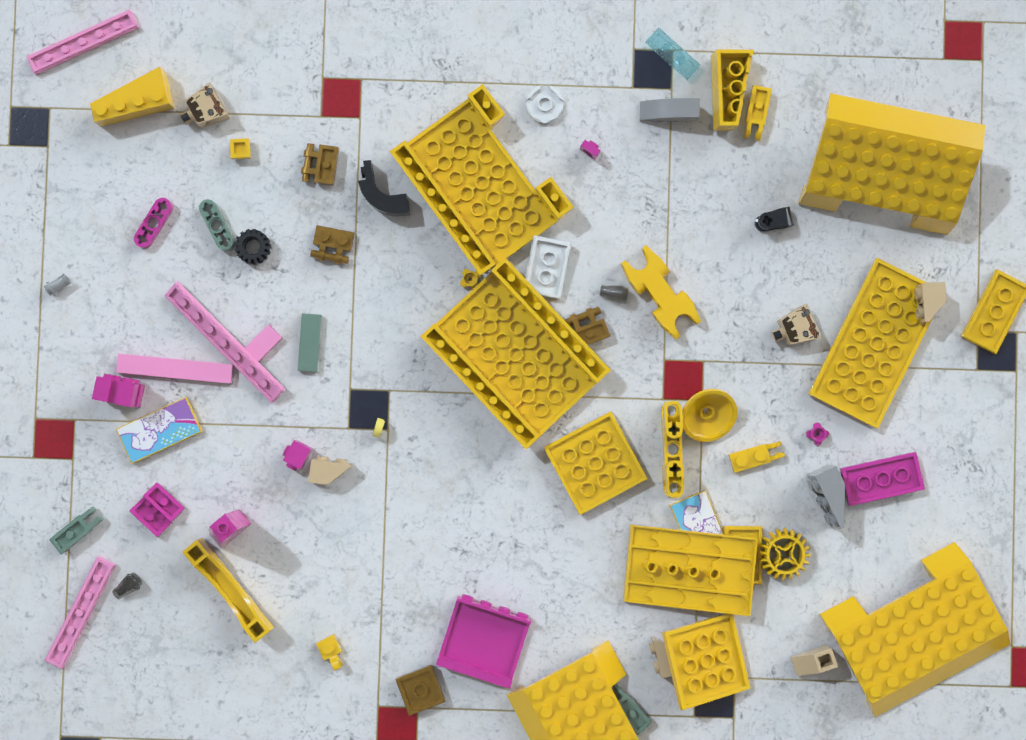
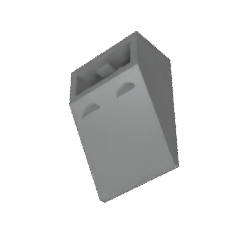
M826 465L807 474L809 479L807 483L810 489L814 490L817 495L815 498L820 508L823 507L826 513L824 518L827 524L843 529L845 483L837 466Z

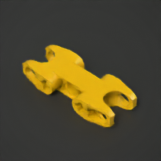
M645 245L641 249L647 261L644 269L636 270L626 261H623L620 265L633 290L638 295L644 291H647L658 307L651 312L660 327L676 340L681 337L675 326V320L678 316H687L696 325L701 322L694 303L685 291L682 290L675 295L664 279L670 273L668 267L659 256Z
M667 401L661 407L663 491L670 498H680L684 492L682 407L678 401ZM670 405L675 408L673 416L668 414V407ZM673 427L675 431L669 432L668 429ZM673 443L677 446V452L671 455L667 449ZM676 466V470H669L670 467ZM672 483H676L677 490L671 493L669 486Z

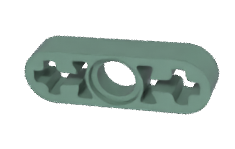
M209 199L203 200L199 205V211L217 247L223 251L232 250L235 246V240L217 204ZM208 204L210 206H213L211 208V212L213 215L218 214V216H214L211 218L210 213L204 211L206 209V205ZM216 220L222 222V228L218 231L212 228V224ZM223 233L227 240L230 239L228 242L229 246L221 245L223 239L219 234Z

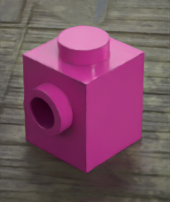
M293 440L291 446L287 445L283 452V456H285L283 461L287 463L286 466L294 471L297 468L299 470L303 469L313 448L298 440Z

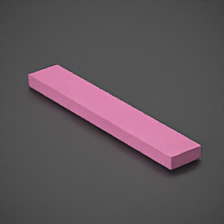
M129 9L26 57L33 73L38 75L137 30L139 26L132 11Z
M118 353L116 372L232 384L234 365Z
M101 556L96 558L44 661L60 669L65 667L116 564Z

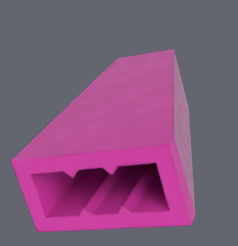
M238 509L225 513L209 526V535L222 549L250 526L251 523Z

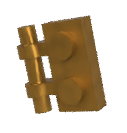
M307 143V148L304 150L303 155L305 157L304 167L301 169V174H303L302 181L309 182L310 175H315V183L334 186L339 147L319 144V151L316 152L314 151V144ZM314 158L317 159L316 169L311 168L312 159Z
M316 225L313 244L320 246L319 251L311 250L310 257L317 258L319 261H334V264L339 265L341 263L348 264L349 257L343 256V251L351 252L355 233ZM327 247L337 249L336 254L327 253Z
M599 306L593 309L590 307L583 313L569 315V318L564 319L569 326L573 324L574 331L587 345L610 337L604 318L596 321L595 316L601 314ZM589 318L590 324L580 327L579 322Z

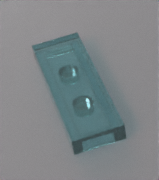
M659 27L646 41L649 47L687 81L701 66Z

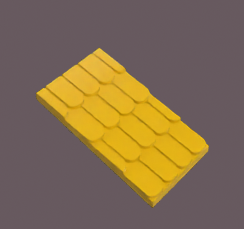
M630 524L623 601L751 616L758 539Z

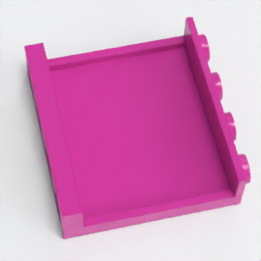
M462 594V597L458 596L436 665L510 689L527 631L531 624V619L528 618L529 615L522 612H517V614L511 613L509 608L499 606V608L491 606L492 603L485 600L477 602L473 600L472 596Z

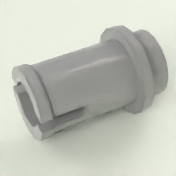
M63 273L55 280L46 282L44 288L51 296L53 294L56 295L57 291L71 283Z

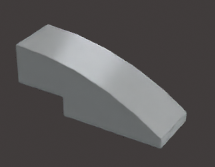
M700 98L640 101V121L678 122V120L697 121L699 119Z

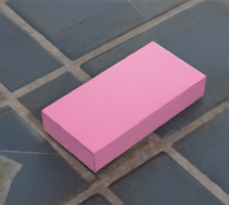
M268 324L245 349L260 362L283 338Z

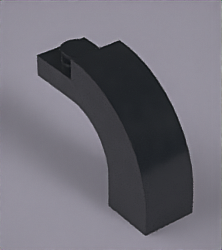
M363 161L364 166L361 167V175L366 180H360L358 183L367 202L374 209L385 215L397 217L410 215L407 194L388 195L381 192L375 184L372 161Z

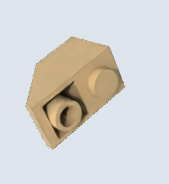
M945 282L916 285L917 288H915L914 296L918 301L916 317L919 319V323L929 322L947 302Z
M317 456V459H311L308 482L324 485L331 484L348 471L352 464L347 463V459L336 458L335 462L328 461V457Z
M655 636L651 637L652 643H649L651 654H655L656 662H653L655 673H659L661 678L671 677L664 642Z
M823 645L790 657L797 676L818 674L838 667L833 650L828 645Z

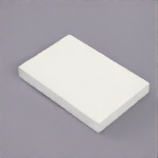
M533 235L525 279L541 296L561 299L571 243Z

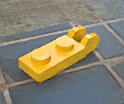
M752 86L745 121L744 138H749L751 125H756L758 128L755 140L760 141L763 127L766 123L772 88Z
M781 441L769 444L764 443L728 454L733 472L743 471L785 457L784 452L771 456L768 452V449L777 448L782 445Z

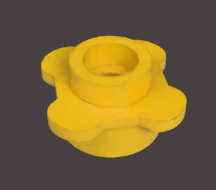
M464 269L460 285L474 289L478 285V279L481 276L477 271L473 272L469 271V269Z

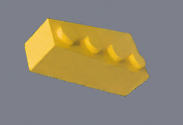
M717 49L710 56L713 131H732L739 125L743 96L746 91V82L754 50Z
M161 67L90 103L94 122L100 127L175 109L167 75Z

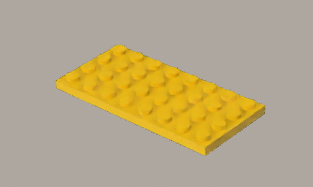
M875 258L808 395L878 429L932 321L931 319L929 322L919 323V319L916 317L918 301L915 299L914 291L917 288L916 285L927 282L879 258Z

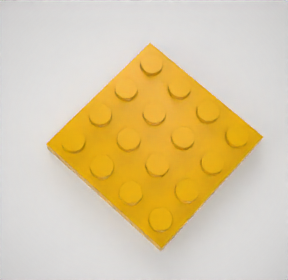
M611 411L543 447L579 515L647 480L642 467Z
M724 613L662 632L680 710H686L750 689L733 614Z

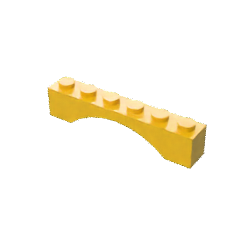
M203 538L197 539L182 551L194 568L222 595L235 613L242 628L254 643L274 628Z

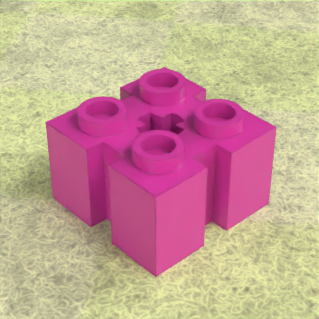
M104 373L103 377L96 376L92 399L127 407L141 408L145 385L139 384L140 380L123 377L121 380V376Z

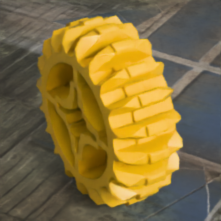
M777 528L775 529L776 535L771 531L768 532L770 539L765 536L763 537L766 544H759L764 549L763 551H757L759 555H763L758 560L759 562H765L762 565V569L768 568L766 573L768 575L773 573V578L777 579L780 575V579L785 580L787 574L788 579L792 580V573L798 577L800 576L799 569L803 572L805 571V568L802 567L803 563L809 565L805 557L809 558L811 555L805 553V551L809 550L810 547L803 546L807 540H800L802 535L800 533L795 535V530L791 529L788 533L787 528H783L781 534L780 529ZM780 539H791L784 546H779L775 543ZM795 545L798 548L797 560L793 557V550L795 549ZM771 548L775 551L773 563H771L769 557ZM778 549L787 551V556L790 559L783 557ZM784 562H789L793 565L787 569H777Z

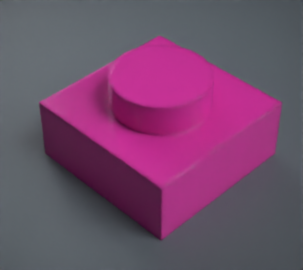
M584 140L580 146V150L596 160L601 151L598 149L599 146L591 140L589 142Z

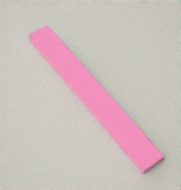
M179 282L173 284L164 296L271 403L275 402L286 389Z

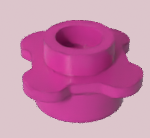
M814 423L813 428L806 432V437L811 438L815 445H821L822 441L829 436L828 430L821 427L820 423Z

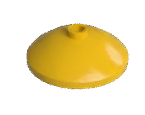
M706 389L693 395L686 402L682 410L683 429L686 434L700 442H711L725 436L732 429L737 419L738 411L734 399L727 392L720 389Z

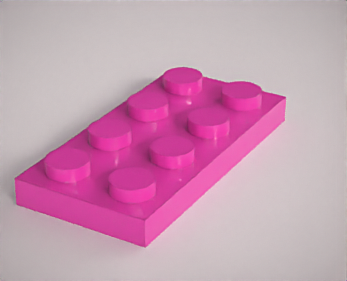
M916 452L840 468L841 477L845 483L848 506L925 490Z

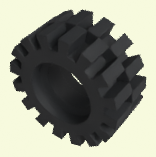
M247 229L246 232L242 231L239 237L237 236V242L234 243L236 246L235 252L242 261L257 265V263H263L264 259H268L267 256L271 253V244L264 233L256 229ZM250 240H257L260 244V249L255 254H249L246 250V244Z

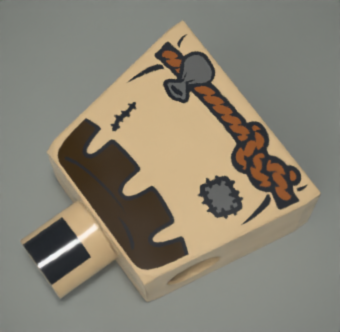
M210 82L186 99L185 102L189 110L180 115L185 125L196 121L197 125L201 128L230 119L215 88Z
M808 304L798 307L779 319L777 323L780 328L771 331L774 342L785 339L787 345L821 338Z

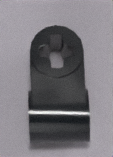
M790 207L765 212L755 220V227L760 232L794 226ZM762 220L768 221V224H762Z

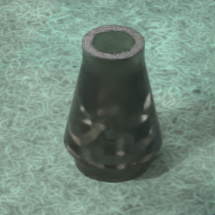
M602 285L600 296L619 304L621 302L626 303L629 288H625L624 285Z
M136 573L127 574L118 586L112 590V593L117 599H121L139 590L142 580Z

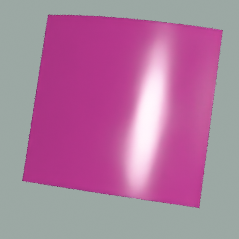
M156 482L129 512L158 538L185 508Z

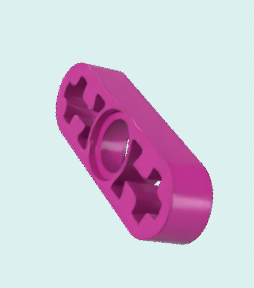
M159 198L155 201L134 235V242L137 246L149 248L153 244L173 211L171 201L166 198ZM166 203V206L168 207L167 210L163 209L161 211V207H159L160 204ZM155 211L163 216L162 219L158 215L154 214ZM150 219H158V226L156 228L149 227ZM146 228L147 230L153 232V234H147V232L144 231V229ZM146 235L148 241L141 243L140 236L144 237Z

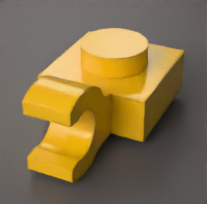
M334 634L316 643L323 660L330 659L334 671L343 666L338 656L342 649Z

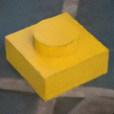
M249 138L230 139V158L232 160L251 159Z

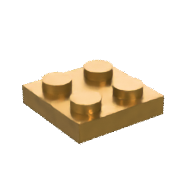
M432 664L395 679L409 716L446 701Z

